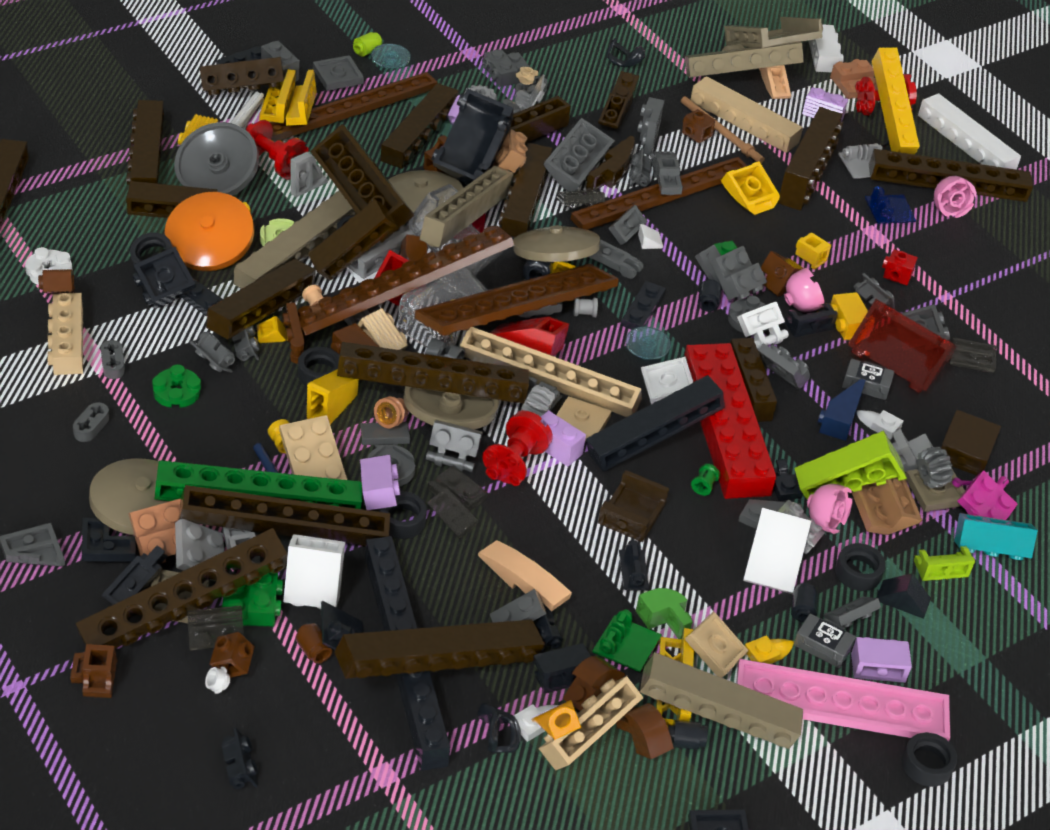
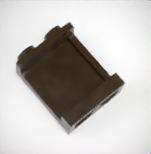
M956 410L941 449H945L947 456H950L952 467L977 476L985 469L1001 426Z
M625 470L621 483L609 502L604 501L602 504L598 524L643 543L666 505L669 488Z

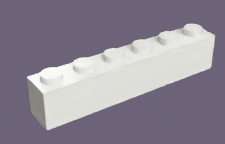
M936 94L922 100L918 116L982 165L1017 169L1021 155L942 95Z

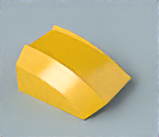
M759 161L747 167L729 171L721 180L730 195L754 215L774 208L780 198L778 191Z

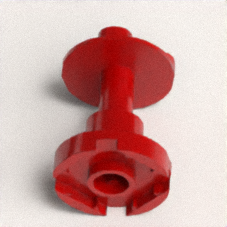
M903 74L911 106L916 103L915 82H911L910 78L912 76L910 74ZM863 77L861 81H857L855 84L858 97L856 110L862 112L865 116H869L874 110L875 101H880L878 90L874 88L872 80L869 77Z
M260 120L255 124L251 123L246 128V131L253 137L258 147L259 156L264 151L268 152L270 159L275 161V172L280 177L290 180L291 159L309 152V148L305 146L306 143L299 138H292L286 143L281 140L274 142L271 140L273 135L272 124L267 120Z
M521 410L506 423V433L509 437L507 441L508 447L494 444L488 446L483 452V462L487 468L486 474L489 478L493 480L498 479L513 486H518L527 475V468L521 457H525L528 454L537 455L544 453L553 440L551 428L548 424L545 427L540 422L542 418L539 415Z

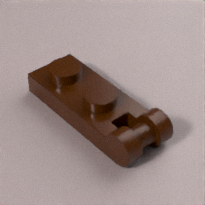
M286 303V313H282L283 326L288 327L286 328V340L290 342L292 350L290 352V360L298 364V358L304 352V338L296 303Z

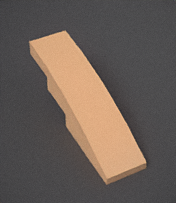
M784 65L759 68L766 89L772 99L791 98Z
M496 540L478 553V556L512 589L518 586L525 594L535 589L539 593L542 603L551 611L570 599L572 593L536 562L514 548Z

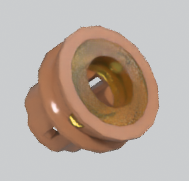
M392 396L380 399L374 407L376 421L382 427L389 429L400 425L409 412L402 398Z

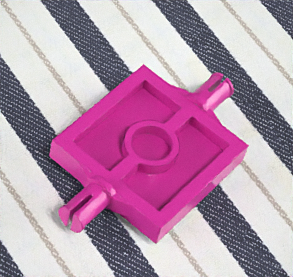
M984 470L976 476L957 500L970 515L1006 520L1018 505L1004 491L1009 480L1004 481L1006 477L1001 476L996 483Z

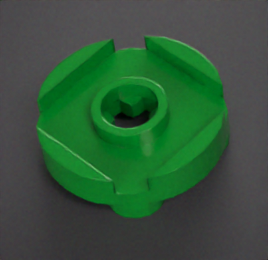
M173 365L170 369L160 372L152 380L154 398L163 406L172 407V404H180V408L187 407L195 403L200 396V378L182 365Z

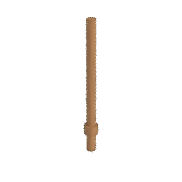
M686 96L681 99V103L692 112L699 109L710 116ZM717 120L715 121V130L740 148L745 156L751 157L756 162L763 163L765 158L755 151V147L750 143H745Z

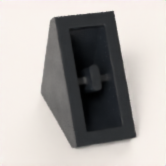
M913 573L883 580L876 597L879 598L880 603L923 619L931 597Z

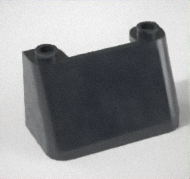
M467 88L465 94L461 93L457 101V105L460 106L459 113L444 146H441L439 150L435 149L431 158L433 166L466 185L492 168L512 124L514 109L511 106Z

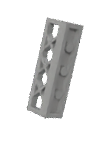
M423 222L414 227L408 225L392 234L383 243H376L350 264L348 268L363 279L377 272L389 250L400 255L401 241L406 234L421 235Z

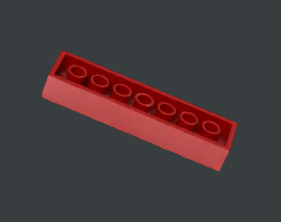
M731 343L687 345L684 357H686L693 382L708 375L724 394L725 408L700 421L713 464L720 471L719 483L724 499L771 496L776 474Z

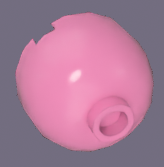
M947 177L941 180L934 190L935 206L947 217L949 215H955V218L967 214L974 205L972 202L974 197H976L975 187L962 177Z
M808 268L797 271L788 279L786 284L787 293L784 294L787 304L789 306L793 305L796 310L803 313L817 311L823 308L822 304H824V297L818 282L814 283L810 279L814 275Z
M827 484L818 488L814 494L809 496L807 501L810 518L814 520L815 524L821 526L822 530L832 534L838 533L840 530L835 528L840 522L845 525L851 511L852 499L848 498V492L852 493L851 489L839 484Z

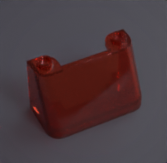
M875 299L848 343L852 347L851 352L860 358H863L865 355L882 366L895 371L894 373L911 382L909 387L919 393L922 390L927 392L957 348L955 344L909 319L878 299Z

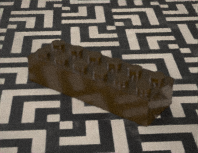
M819 107L785 171L778 204L801 211L804 204L808 205L811 194L816 189L817 182L820 181L823 171L826 170L828 160H831L833 152L837 148L839 142L837 136L840 134L844 123L841 122L842 113Z
M343 124L310 151L356 213H359L375 199L387 207L397 227L381 239V243L415 216L358 140Z

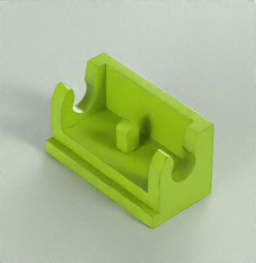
M960 546L962 552H956V554L928 557L924 549L919 550L920 555L915 556L914 562L922 581L969 577L975 559L971 556L967 546Z

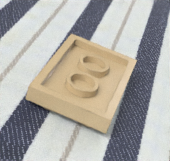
M327 415L279 426V432L292 474L347 480Z

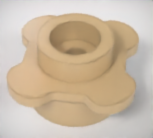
M521 67L520 72L516 73L519 82L526 85L532 84L535 76H538V71L530 67Z

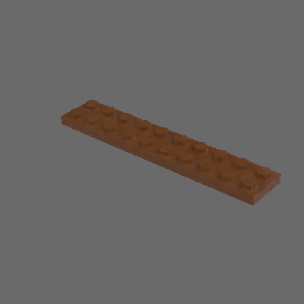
M490 226L485 228L484 232L480 234L466 236L459 243L447 244L438 252H429L423 255L422 259L415 262L408 261L402 264L401 268L387 270L380 277L366 279L359 286L345 288L336 296L324 297L316 305L303 306L297 310L302 332L305 336L501 252L514 246L513 239L499 226Z
M586 264L415 310V319L437 331L438 334L447 336L452 334V332L469 330L470 327L477 325H487L491 321L505 320L509 316L522 315L527 311L540 310L542 307L558 305V303L563 301H573L575 298L590 296L595 292L608 291V289L618 286V278L592 264Z

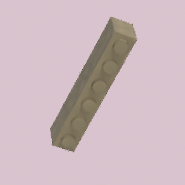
M801 42L766 48L748 47L685 56L686 75L697 77L802 63L803 49Z
M656 652L653 653L644 666L640 693L653 699L661 700L677 708L690 711L703 718L711 719L727 727L740 730L787 749H790L801 736L802 708Z

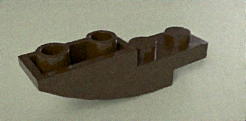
M624 71L620 72L614 89L609 94L598 124L616 129L620 127L633 101V94L639 82V75Z
M633 136L621 141L613 149H609L605 155L606 161L589 172L586 177V191L593 194L604 185L613 188L624 177L629 169L632 158Z

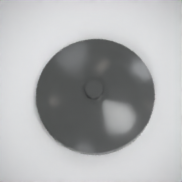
M227 122L207 124L189 134L179 146L175 156V173L182 186L218 189V192L233 196L243 190L255 176L259 166V151L253 137L244 128Z

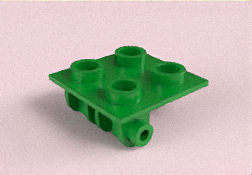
M624 609L619 611L617 616L614 615L592 652L641 672L662 634L633 623L632 613Z

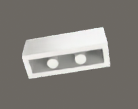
M823 25L822 38L808 41L815 71L832 72L833 65L839 61L843 62V54L840 53L841 45L838 43V33H835L834 25Z

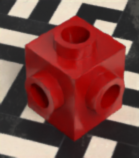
M893 249L891 256H886L882 268L885 269L883 277L893 282L908 285L918 257Z

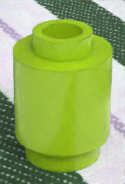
M369 32L356 38L353 42L355 53L361 57L379 50L382 46V39L376 32Z

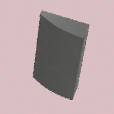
M581 118L548 157L544 166L565 190L574 195L586 180L589 172L594 170L606 155L615 140Z

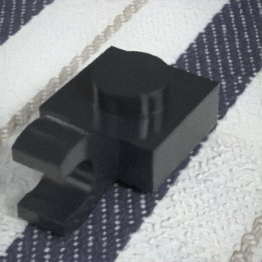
M785 459L776 460L777 467L774 468L776 480L773 488L778 501L801 499L803 493L800 490L796 474H788V464Z

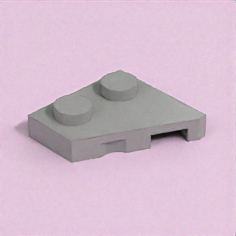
M309 152L291 159V194L295 197H299L328 183V179L322 174L320 166L316 164L315 158Z

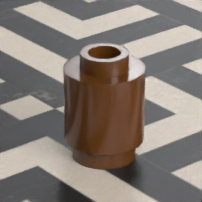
M312 623L305 624L299 628L295 640L307 658L316 664L326 661L331 656L332 649L322 644V630L320 627Z

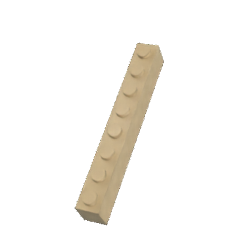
M470 327L467 330L460 344V347L465 349L464 357L482 363L529 369V376L537 379V384L542 381L557 387L560 393L611 410L625 417L635 413L642 400L641 388L474 327Z

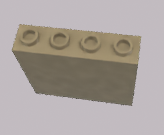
M780 17L781 29L768 31V27L724 26L726 45L742 44L745 47L766 48L822 38L823 25L821 19Z

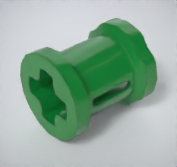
M711 464L701 466L698 477H695L691 482L692 489L699 495H709L712 491L713 483L720 478V471Z

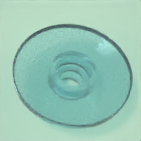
M382 44L373 49L371 57L376 64L382 67L399 68L409 63L410 52L397 44Z
M638 327L631 330L626 336L628 350L643 359L662 358L669 352L671 347L668 336L661 330L653 327Z

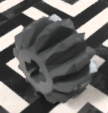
M930 447L918 453V459L916 460L917 470L925 486L939 488L952 482V475H954L953 465L945 449Z

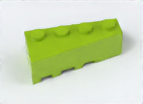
M884 430L794 468L800 490L807 500L818 488L827 484H839L855 492L862 490L863 485L876 483L879 486L887 484L886 480L896 477L898 481L907 479L900 456Z

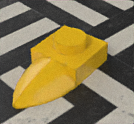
M766 635L746 643L745 647L748 649L746 655L751 661L772 664L783 659L791 651L794 641L769 639Z

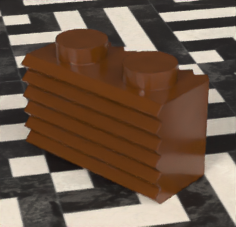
M72 269L42 270L43 275H38L39 289L43 290L46 294L75 292L74 271Z

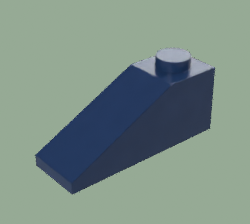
M860 379L830 400L826 410H821L818 423H822L819 433L844 441L847 440L866 380Z

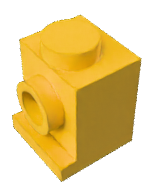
M811 232L797 241L795 254L812 264L811 268L815 270L827 261L831 244Z

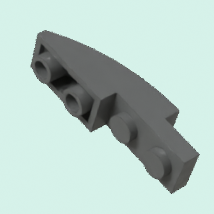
M651 151L650 158L654 176L658 179L661 194H682L680 165L675 153L672 151Z

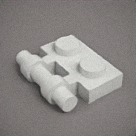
M777 302L770 303L737 317L745 337L753 335L757 350L763 343L767 346L770 344L776 345L789 336L787 330H780L778 326L785 321ZM769 329L770 335L765 337L763 330Z

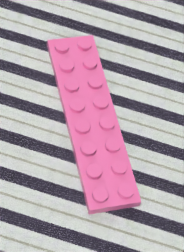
M739 659L737 684L802 708L804 720L912 738L919 733L929 732L938 734L948 741L950 740L949 695Z

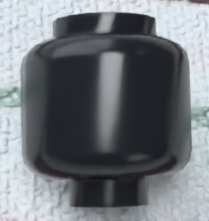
M527 259L523 267L524 278L530 280L551 274L553 264L552 262Z

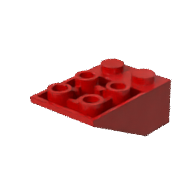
M542 317L502 323L492 330L490 334L554 357L563 349L569 324L551 317Z

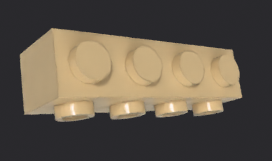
M53 294V303L48 304L49 317H53V319H48L49 333H52V335H48V348L52 349V351H48V366L53 365L54 375L83 374L82 294Z
M627 676L617 681H614L613 678L600 687L602 693L597 697L592 695L581 704L584 709L578 714L576 712L581 728L556 740L549 734L544 737L546 742L538 749L555 771L570 765L643 699V696Z

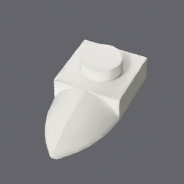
M856 410L860 421L877 433L884 430L890 440L893 438L892 433L901 429L904 422L884 410L881 414L873 411Z
M532 704L515 714L514 716L519 723L522 737L528 742L545 732L540 725L531 719L559 705H545L536 708Z

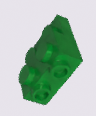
M270 572L262 576L257 583L253 585L246 584L238 588L231 596L223 597L221 625L275 627V616H281V600H277V595H282L283 580L278 579V572L274 574Z

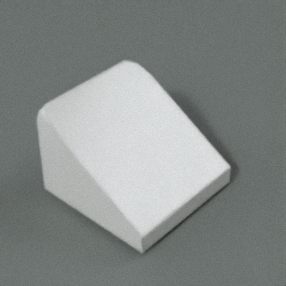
M640 224L638 237L642 249L663 248L659 232L644 224Z

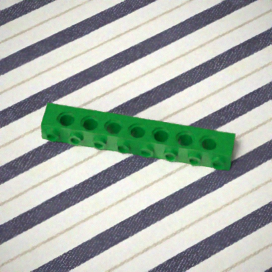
M159 460L154 500L163 501L181 499L185 485L361 509L362 482Z

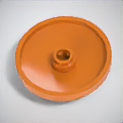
M205 192L185 199L174 208L166 222L165 236L170 239L172 247H176L186 267L199 271H214L234 264L246 254L253 242L254 223L248 208L236 197L221 192Z

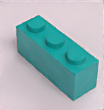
M959 513L954 542L959 548L960 546H967L970 553H975V550L985 551L984 553L990 556L998 557L999 554L1009 555V558L1023 560L1024 557L1032 558L1038 530L1030 523Z

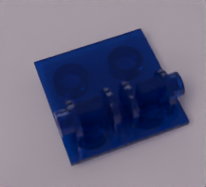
M876 186L871 196H865L877 224L916 222L904 195H884V189Z

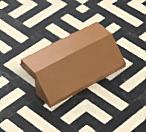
M896 477L886 480L887 484L877 486L876 483L863 485L862 490L851 491L867 532L889 535L919 524L922 521L905 479L898 481Z

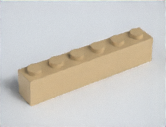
M707 76L693 86L691 101L697 106L785 153L799 144L803 130L802 126Z

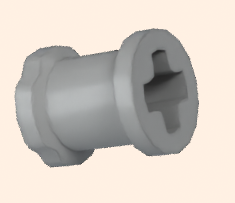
M575 298L574 316L584 314L592 315V317L596 318L598 298H593V300Z

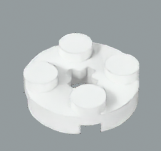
M44 247L37 248L35 254L31 255L25 263L26 274L30 276V280L33 283L39 285L38 275H43L42 270L72 269L70 255L67 252L48 250Z

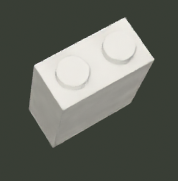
M293 534L288 547L284 602L295 606L307 605L321 609V601L323 600L337 607L341 590L345 542Z

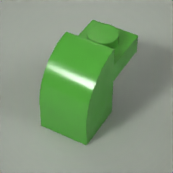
M657 588L642 593L638 597L636 612L648 629L667 623L678 639H682L684 628L691 629L693 623L690 614L685 612L688 600L675 590Z

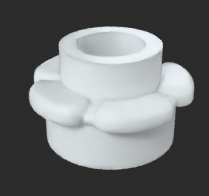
M221 667V669L211 668L205 679L206 687L216 694L225 690L230 683V676L226 674L227 669L225 667Z

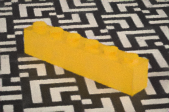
M878 48L872 60L891 151L915 155L920 146L898 49Z

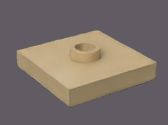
M568 396L558 411L557 416L585 433L586 438L604 429L611 417L612 411Z
M714 611L685 638L686 642L714 674L721 678L748 652V649Z

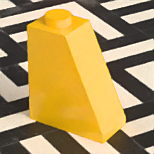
M337 369L311 381L307 385V419L327 415L331 425L358 395L359 379L337 376Z

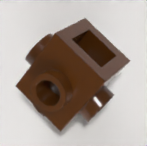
M697 109L684 117L682 133L700 144L712 137L716 120Z
M240 632L217 637L210 665L219 669L225 667L227 669L226 674H229L230 678L247 674L255 646Z

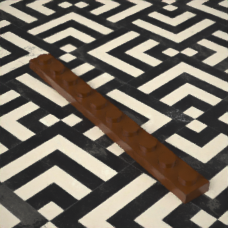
M424 72L313 108L307 125L286 126V119L284 123L270 122L273 129L271 140L276 142L277 140L289 138L431 91L438 82L428 72Z
M735 157L680 176L682 194H661L658 183L572 212L570 219L578 228L588 230L619 219L634 205L640 211L722 184L721 180L727 172L747 167V165L739 157Z

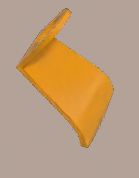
M571 700L531 719L540 725L554 740L581 728Z

